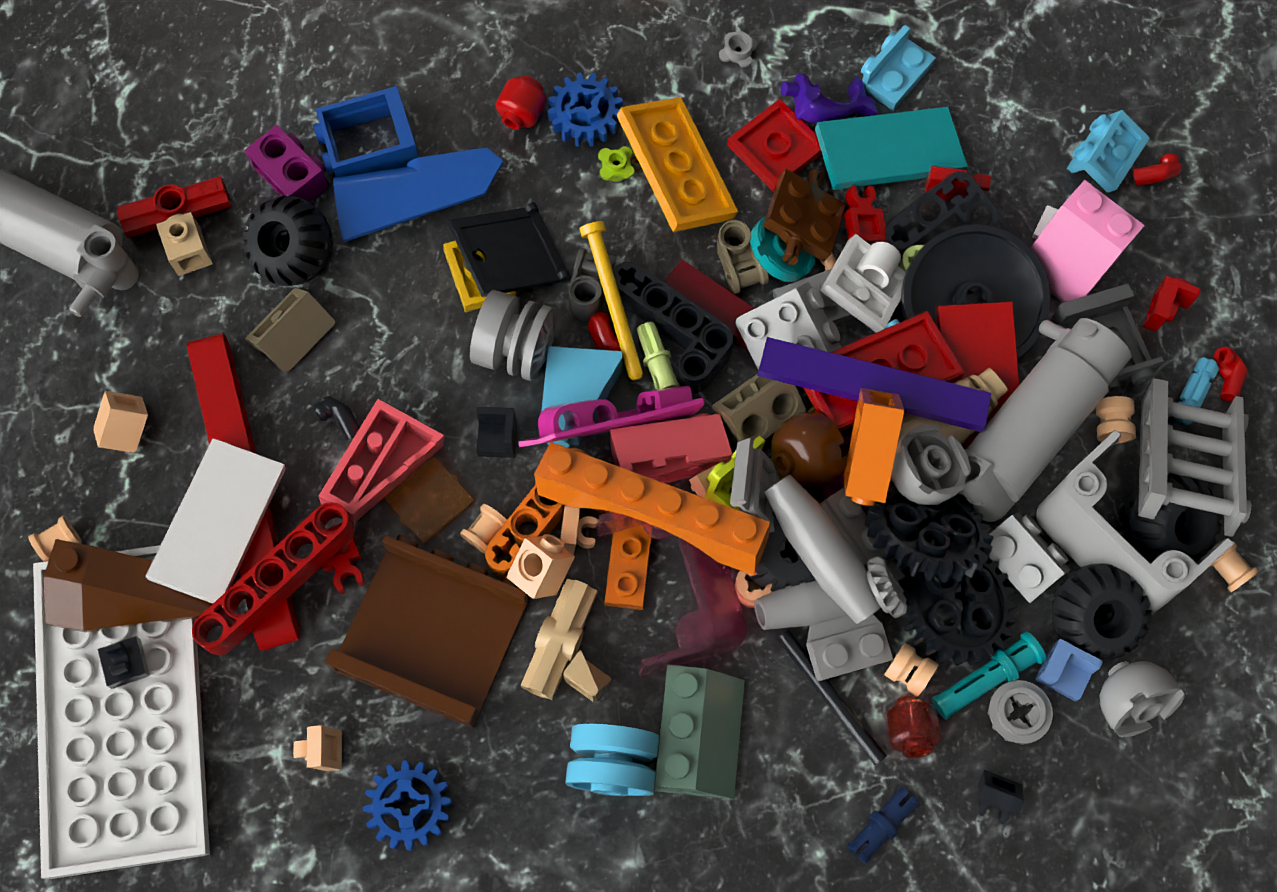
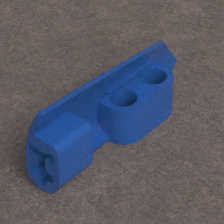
M486 147L419 157L409 161L407 167L334 177L333 186L341 238L344 242L484 196L504 162Z

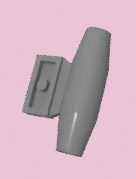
M791 475L783 478L764 493L786 538L821 588L856 624L879 610L881 607L871 590L865 568L868 566L869 559L883 556L885 549L874 548L875 538L867 537L866 534L869 527L865 526L867 515L861 508V504L853 502L851 500L852 497L845 496V488H842L819 504Z
M897 561L887 562L898 580L905 576L900 571L901 568H896ZM815 578V581L802 582L800 585L793 587L791 585L785 586L783 589L775 590L755 600L756 617L763 630L809 626L806 646L817 682L893 660L882 622L872 614L856 624L821 588Z

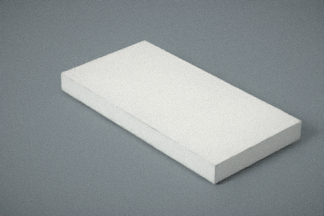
M213 438L146 574V578L152 582L213 604L232 586L285 472V464Z

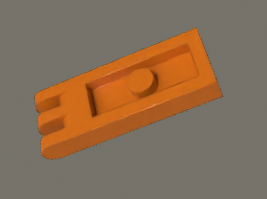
M616 513L604 603L605 606L643 610L653 525L647 522H638V519L630 517V521H624L625 515Z

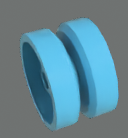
M577 724L572 726L570 748L575 753L590 758H578L568 762L565 784L573 788L611 796L654 795L655 771L650 767L637 763H646L657 759L659 735L642 729L607 724Z

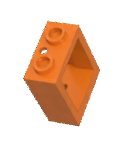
M866 388L860 389L847 454V464L843 474L845 496L852 497L851 500L857 504L873 506L875 501L886 502L904 415V407L899 394Z

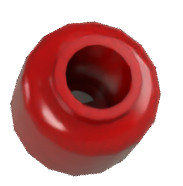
M526 75L511 78L506 82L495 104L496 110L502 117L501 121L505 126L513 130H519L520 128H531L537 123L547 103L541 83Z

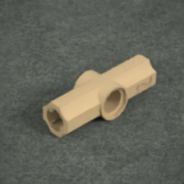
M566 580L551 616L545 618L535 642V648L537 649L523 678L521 688L541 698L553 699L568 662L573 660L580 647L584 635L583 627L597 597V590L578 580Z

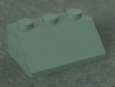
M667 664L654 791L734 800L745 680L710 669Z

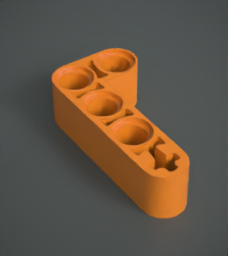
M570 448V449L575 450V451H577V452H580V453H583V454L588 455L587 453H585L584 451H582V450H580V449ZM535 485L485 549V557L493 575L500 579L507 577L524 539L539 537L545 534L549 535L563 518L566 505L556 503L552 506L543 504L541 502L543 497L538 495L537 486ZM594 509L595 511H598L600 513L610 512L606 510ZM525 522H533L538 526L536 531L530 535L520 534L518 528ZM510 538H512L513 541L515 542V544L513 545V547H512ZM510 553L511 561L509 563L505 560L498 563L497 556L499 554L506 556Z

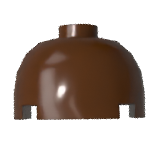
M807 411L800 412L782 423L773 435L771 458L775 469L782 478L791 475L804 489L819 488L835 481L844 473L847 464V455L841 458L839 446L844 444L843 437L835 424L822 413L814 412L810 414Z

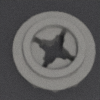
M882 557L869 559V569L866 570V575L877 602L885 613H890L894 618L902 616L907 610L906 598L891 566Z
M1022 680L1007 682L1000 686L990 697L991 700L987 713L992 722V729L996 730L1005 741L1019 743L1020 745L1032 743L1042 738L1049 730L1053 718L1052 706L1044 691L1035 684ZM1012 703H1016L1018 707L1033 705L1025 715L1026 723H1023L1021 719L1007 720L1010 713L1014 711Z

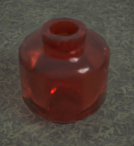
M907 695L900 697L896 700V704L890 707L885 714L890 745L894 750L901 752L906 758H920L931 754L934 751V747L941 740V732L934 705L928 701L920 700L918 696Z

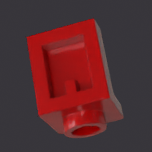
M1166 276L1154 291L1142 327L1157 332L1165 321L1171 323L1178 307L1188 309L1199 297L1201 289L1191 285L1185 279Z

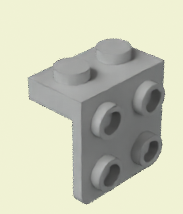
M809 282L736 319V326L758 370L767 337L830 353L841 348L839 331L832 321H828L822 309L824 307L823 299L818 290L814 287L812 288Z

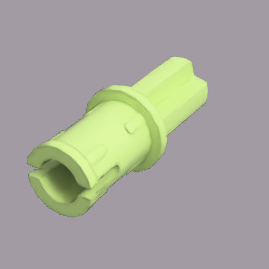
M647 322L638 326L636 331L646 356L643 359V364L648 367L656 390L679 387L670 362L671 353L664 349L655 323Z

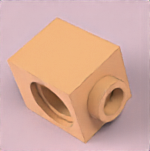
M545 534L539 537L525 538L506 578L533 599L557 595L575 556L564 548V543L560 539L552 535Z

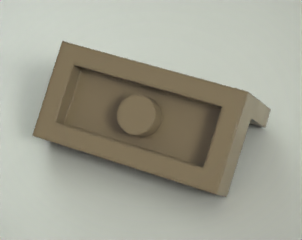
M294 288L257 325L245 340L254 349L265 353L281 371L288 373L335 325V320L309 292Z

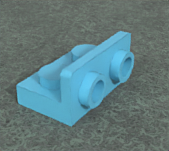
M904 25L897 34L894 32L890 33L881 47L882 51L876 57L871 55L861 69L865 92L892 111L897 108L930 70L936 58L908 39L911 28L907 25Z
M1123 110L1110 115L1103 114L1091 124L1089 128L1090 134L1085 141L1075 148L1072 153L1074 158L1067 167L1071 173L1085 170L1107 193L1117 190L1150 139Z

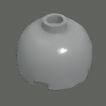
M921 424L908 431L899 440L891 473L892 482L898 491L908 500L922 505H938L956 496L966 487L965 480L970 475L971 470L967 453L959 441L952 435L946 438L943 434L938 433L937 431L941 428L935 425Z
M1124 661L1112 667L1108 672L1109 677L1104 682L1099 695L1101 711L1106 722L1119 737L1134 736L1153 728L1146 721L1155 718L1159 714L1165 720L1173 714L1185 698L1179 683L1166 669L1152 662L1145 661L1130 664Z

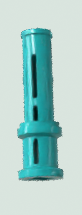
M1028 631L1020 634V640L1003 651L1001 649L994 651V656L991 657V661L964 677L939 695L932 697V703L942 718L947 720L951 715L980 698L1003 681L1014 682L1019 679V673L1036 662L1038 664L1044 663L1047 659L1046 654L1036 638Z

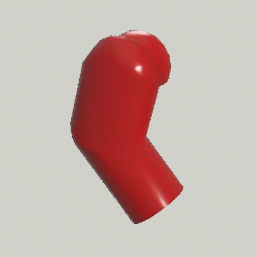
M1168 153L1160 158V164L1133 169L1135 186L1159 183L1177 177L1182 170V164L1179 163L1178 155Z
M605 312L595 313L588 321V331L595 347L599 350L621 351L618 339L610 325V316Z
M1222 346L1214 353V360L1219 367L1218 372L1224 379L1220 398L1232 403L1236 396L1240 397L1247 376V368L1231 347Z

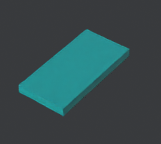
M948 107L818 122L815 127L833 190L850 188L852 185L860 187L927 178L931 166L966 170L968 167Z

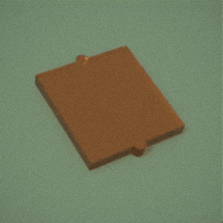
M432 457L384 497L387 504L400 517L401 525H407L423 544L427 543L475 502L458 483L457 475H451L435 457Z

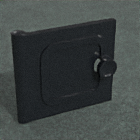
M535 202L527 204L525 208L451 219L448 222L464 258L463 265L470 271L481 297H487L492 290L508 293L559 282L564 283L571 279V275L565 267ZM477 251H480L485 256V262H483L481 256L476 254Z

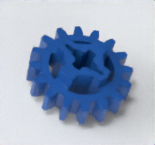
M577 73V80L574 82L568 77L564 78V88L557 85L554 86V96L548 98V119L552 122L554 133L562 131V140L564 142L573 137L575 138V146L579 147L582 140H587L589 146L592 147L594 146L595 138H599L603 142L607 141V131L616 134L617 123H620L617 114L620 108L623 107V100L618 97V88L616 86L609 88V82L606 77L597 82L595 73H591L589 79H583L582 74Z
M407 760L402 761L401 771H396L391 765L386 766L388 777L383 779L375 775L373 779L378 785L377 789L365 791V794L373 799L372 804L364 806L363 811L373 814L374 817L366 823L367 828L376 829L379 827L380 830L377 833L376 839L383 842L390 836V848L395 850L398 849L402 841H404L408 851H414L415 841L417 840L425 847L429 846L428 835L432 832L435 835L441 836L443 832L437 825L440 821L450 822L451 819L450 816L443 812V807L453 805L451 798L442 797V794L449 789L446 782L435 783L440 775L435 769L425 775L426 765L422 762L416 765L415 770H411L410 763ZM415 779L427 784L433 795H421L418 793ZM397 783V789L389 798H384L387 791ZM407 796L413 801L421 803L417 804V807L410 808V815L408 816L401 809L394 808L405 804ZM427 813H433L425 826L419 829V822ZM383 816L395 817L399 820L401 833L392 830L387 825Z

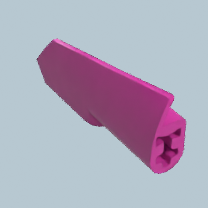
M689 386L642 392L637 397V409L617 412L616 407L610 401L602 399L549 406L541 412L538 418L540 437L519 441V447L610 432V429L686 419L696 414L704 406V398L693 400L691 388ZM595 409L597 410L599 415V420L597 424H595L593 421V412ZM561 414L564 416L565 419V427L563 431L560 429L558 424L559 417Z

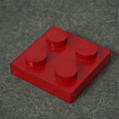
M778 99L728 138L727 146L773 192L779 176L785 169L797 175L822 155L816 133L801 119L798 120L795 113L781 99Z

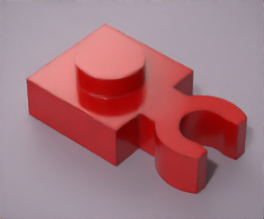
M931 166L925 183V192L947 175L958 171L967 173V170ZM984 174L972 175L986 194L990 190L991 176ZM954 179L951 182L954 188L950 192L943 195L942 190L939 189L935 194L944 201H948L955 194L960 196L966 195L967 193L964 188L968 183L966 180L960 182Z
M852 185L845 193V200L851 207L844 213L848 240L857 234L870 245L876 242L887 243L883 210L873 208L872 202L876 197L873 186H868L863 191V198L857 194L856 185Z
M342 523L332 526L325 530L335 531L342 525ZM354 537L322 566L325 573L336 570L333 576V583L340 594L346 593L343 581L348 576H355L360 587L365 585L363 574L356 566L352 565L353 562L362 559Z

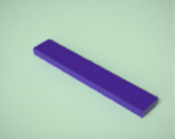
M770 337L766 339L757 374L759 377L858 401L861 388L899 394L904 407V413L978 432H982L986 426L991 393Z

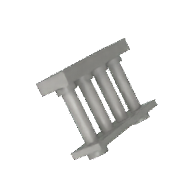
M1153 378L1141 402L1138 516L1154 519L1161 506H1167L1171 502L1224 515V535L1233 537L1241 523L1248 521L1252 506L1251 501L1247 500L1245 432L1249 417L1248 414H1244L1243 397L1236 396L1226 413L1173 402V398L1168 397V381ZM1170 416L1222 428V440L1173 430V426L1168 425V418ZM1170 444L1223 456V469L1175 459L1172 454L1168 453V446ZM1172 473L1223 485L1224 499L1173 488L1172 483L1167 482V475Z

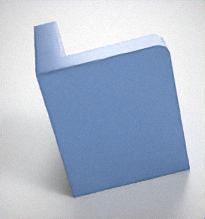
M1059 639L1050 646L1046 655L1047 659L1042 663L1035 681L1073 701H1078L1081 699L1091 675L1100 669L1103 661Z

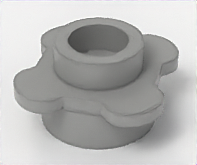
M742 31L726 34L724 49L719 51L720 60L723 62L732 61L733 63H738L740 67H748L752 63L751 54L757 48V41Z

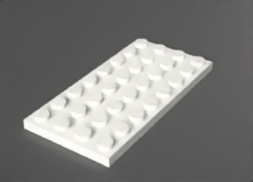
M160 545L116 552L153 561ZM48 561L33 563L41 879L48 880L210 855L198 647L192 637V627L196 618L170 622L139 623L136 626L124 628L121 626L108 627L93 632H81L47 625L45 620L44 573ZM137 636L142 642L150 676L113 689L107 687L97 649Z

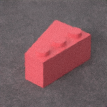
M377 399L320 492L319 499L321 505L328 502L339 503L345 508L355 523L444 446V435Z
M702 413L686 419L610 429L611 454L614 465L665 484L696 476L723 461L726 465L733 455L720 414L710 415L709 413Z

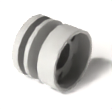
M492 290L483 302L476 320L470 345L471 363L492 370H498L507 357V372L509 375L517 376L521 371L522 379L534 381L547 360L548 346H552L556 318L555 308L543 305L539 310L537 302L529 301L521 314H519V297Z

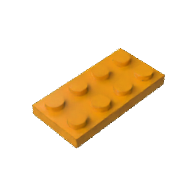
M681 97L620 108L617 118L673 232L733 220L738 210Z

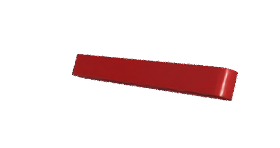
M225 333L187 342L188 355L209 445L214 438L257 454L232 351ZM269 506L240 566V577L244 576L278 544ZM283 571L272 573L268 577L267 586H275L283 579ZM291 596L253 630L255 640L261 651L300 640V630ZM253 598L246 599L248 611L253 606Z

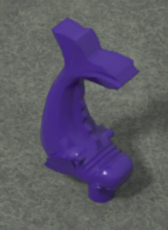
M805 73L797 74L792 82L784 81L781 85V94L793 97L795 115L798 120L804 119L810 123L840 120L853 113H859L863 116L878 114L877 108L874 105L875 100L865 95L863 81L857 76L848 86L847 92L850 102H837L825 97L820 93V85L812 84Z

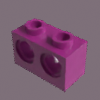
M278 125L274 126L244 150L252 168L280 197L295 196L311 202L329 187L324 176L327 170L323 163L314 154L309 157L303 151L304 146L297 136L292 132L286 134ZM284 153L280 157L273 158L276 154ZM306 175L304 179L295 181L299 176Z

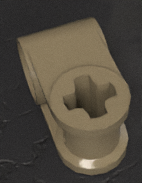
M730 220L721 226L716 248L728 286L733 294H738L741 288L760 283L765 285L769 283L768 272L762 268L754 256L750 244V229L745 223L738 220ZM729 238H736L739 241H741L742 244L739 246H731L727 244L725 240Z

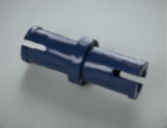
M900 786L879 812L874 811L869 816L870 822L851 843H848L847 848L853 855L865 843L867 844L857 857L862 863L867 864L869 859L888 838L893 840L898 834L896 829L920 805L918 800L912 795L902 807L899 806L908 796L909 791Z

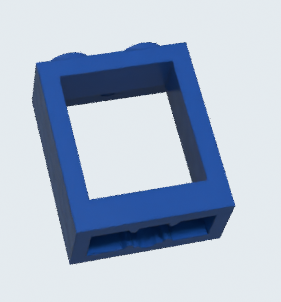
M397 86L315 109L319 123L313 124L319 145L325 143L328 152L322 153V158L328 174L335 173L336 177L402 168L407 166L409 161L419 158ZM391 115L399 139V145L341 161L333 131Z

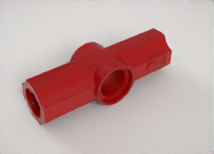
M218 176L182 188L173 184L160 187L154 196L119 206L116 211L124 234L127 238L157 230L156 224L166 221L173 215H184L191 212L194 218L230 208L231 200L222 176ZM180 204L177 208L169 210L172 206Z

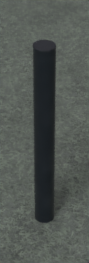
M787 630L777 638L778 642L874 766L887 757L828 679L817 682L810 656L793 634Z

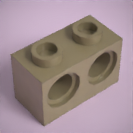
M757 374L712 405L716 414L721 415L729 440L736 445L737 442L748 438L754 441L758 436L766 440L790 417L806 411L795 385L759 377Z

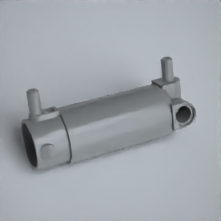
M0 169V243L75 280L82 290L69 308L72 314L82 317L96 296L104 298L111 287L117 290H127L137 282L139 270L122 247L123 235L119 226L4 169Z
M1080 318L1072 329H1066L1049 320H1044L1039 326V332L1056 341L987 423L984 430L965 449L971 470L970 475L965 480L967 485L959 494L966 497L968 502L973 504L972 508L976 513L983 514L982 520L994 522L1007 514L1109 392V384L1132 358L1131 351L1114 332L1097 321Z

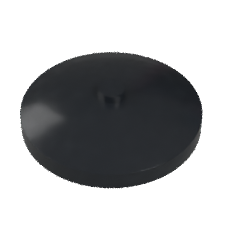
M982 224L957 226L938 234L927 242L909 264L901 289V307L904 320L928 311L936 325V308L938 306L1013 302L1017 358L1027 352L1037 341L1041 334L1039 326L1044 320H1047L1050 309L1048 278L1036 254L1026 243L1012 233L994 226Z

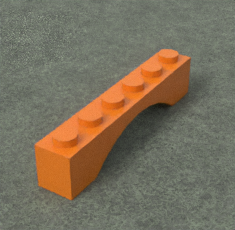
M550 442L534 473L539 496L572 508L606 510L647 522L687 541L715 561L751 575L756 573L769 538V521Z

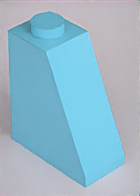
M548 346L542 411L553 405L585 400H606L622 373V351ZM596 409L593 412V420L598 413ZM561 414L559 417L558 424L560 429L563 431L565 427V419L564 416ZM583 437L553 441V443L568 448L570 444L579 445Z

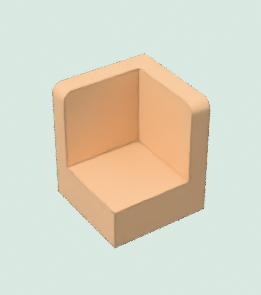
M111 391L104 392L93 429L98 447L126 452L137 451L148 417L142 397Z

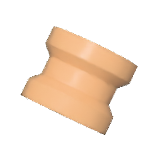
M739 571L735 582V595L743 605L755 608V600L771 593L772 584L769 583L764 586V590H761V587L756 582L746 580H752L750 577L753 575Z

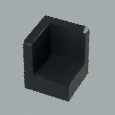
M477 407L476 416L479 423L477 455L479 457L515 458L517 419L514 408Z

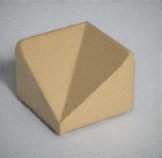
M581 650L563 672L565 682L592 702L599 700L612 680L610 676L587 661Z

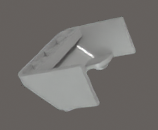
M1114 430L1040 503L1036 512V520L1041 529L1079 567L1103 563L1113 565V567L1116 566L1128 573L1130 582L1136 580L1143 589L1141 596H1147L1151 604L1147 610H1152L1153 615L1189 586L1234 543L1229 538L1220 541L1197 563L1185 553L1172 550L1162 553L1150 564L1093 508L1103 497L1107 488L1104 474L1094 464L1121 437V434Z

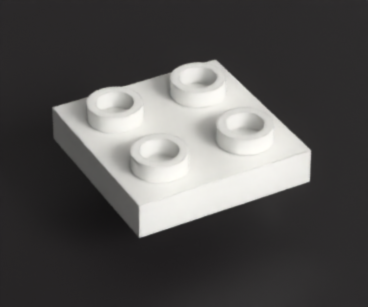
M855 234L847 241L820 291L874 332L882 331L886 328L901 299L902 283L906 272L898 266L901 261L900 252L893 245L886 242H876L870 245Z

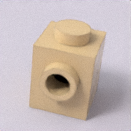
M191 212L184 215H173L166 221L156 224L168 261L178 276L213 264L201 228Z

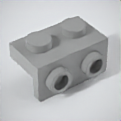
M1018 512L1012 514L989 534L993 536L991 543L993 548L989 558L992 561L997 560L999 562L997 567L1003 574L1007 573L1009 581L1031 603L1070 571V568L1065 564L1069 560L1056 544L1052 543L1049 546L1039 535L1042 532L1041 527L1031 516L1026 514L1023 517Z

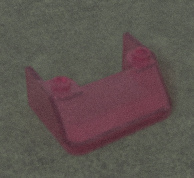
M614 512L599 515L596 528L598 537L642 525L649 536L655 539L675 537V535L647 522ZM679 537L677 539L699 610L685 614L677 623L675 635L679 649L642 659L637 668L639 676L667 669V664L678 666L733 650L744 641L747 635V624L729 567L715 561L706 553Z

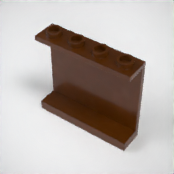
M385 535L382 543L386 548V552L339 651L331 648L324 663L337 673L474 728L529 603L528 594L506 577H503L502 581L489 577V572L478 565L468 563L464 567L454 563V558L443 551L433 549L429 553L419 549V544L408 537L398 535L394 539Z

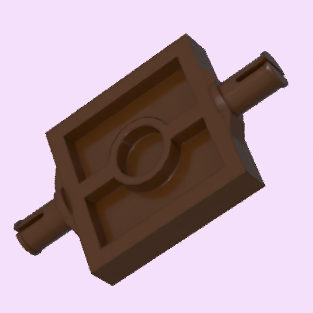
M785 169L778 178L763 223V227L777 234L787 244L782 259L784 262L788 260L787 264L795 265L798 262L800 251L809 253L824 262L831 255L846 204L821 190L820 186L824 173L822 171L819 173V169H812L809 172L808 181Z

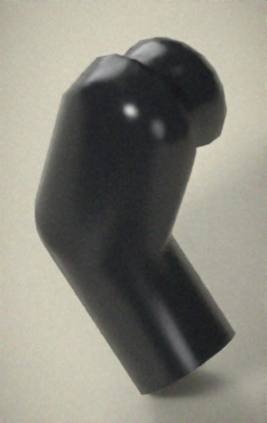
M332 396L323 397V401L314 404L313 408L321 421H325L333 416L346 441L355 437L360 427L348 405Z

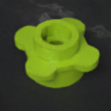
M626 146L621 147L619 150L601 149L598 153V158L602 161V168L600 169L601 178L614 182L631 178L634 175V167L631 166L630 162L633 156L632 150ZM618 161L619 165H614L613 162Z

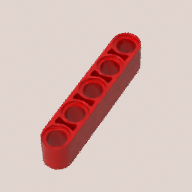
M328 502L312 512L196 619L192 627V637L195 642L214 655L227 654L351 540L355 527L345 508L339 503ZM337 517L343 519L342 525L337 530H325L329 520ZM306 544L313 545V550L309 556L302 559L296 557L297 551L301 546ZM283 571L284 575L280 583L275 586H267L268 577L272 573ZM247 598H253L252 608L244 614H238L237 609L240 602ZM215 626H222L223 632L221 637L215 642H208L207 636L209 631Z

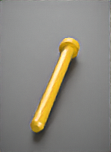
M604 221L592 222L580 227L579 230L582 238H588L629 378L635 381L642 378L643 372L602 234L606 232Z

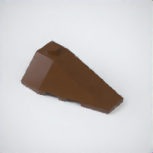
M55 539L44 573L46 624L81 632L99 631L101 628L116 626L123 628L131 627L139 623L155 621L170 622L198 618L212 603L148 580L146 574L153 562L151 560Z

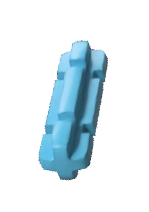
M1204 357L1197 361L1193 369L1196 373L1190 375L1179 397L1182 401L1177 403L1201 407L1212 384L1209 381L1214 380L1219 370L1215 360ZM1174 418L1176 422L1190 425L1193 422Z

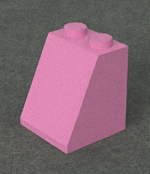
M1084 180L1060 207L1030 248L1036 254L1045 270L1050 293L1064 303L1087 296L1145 225Z

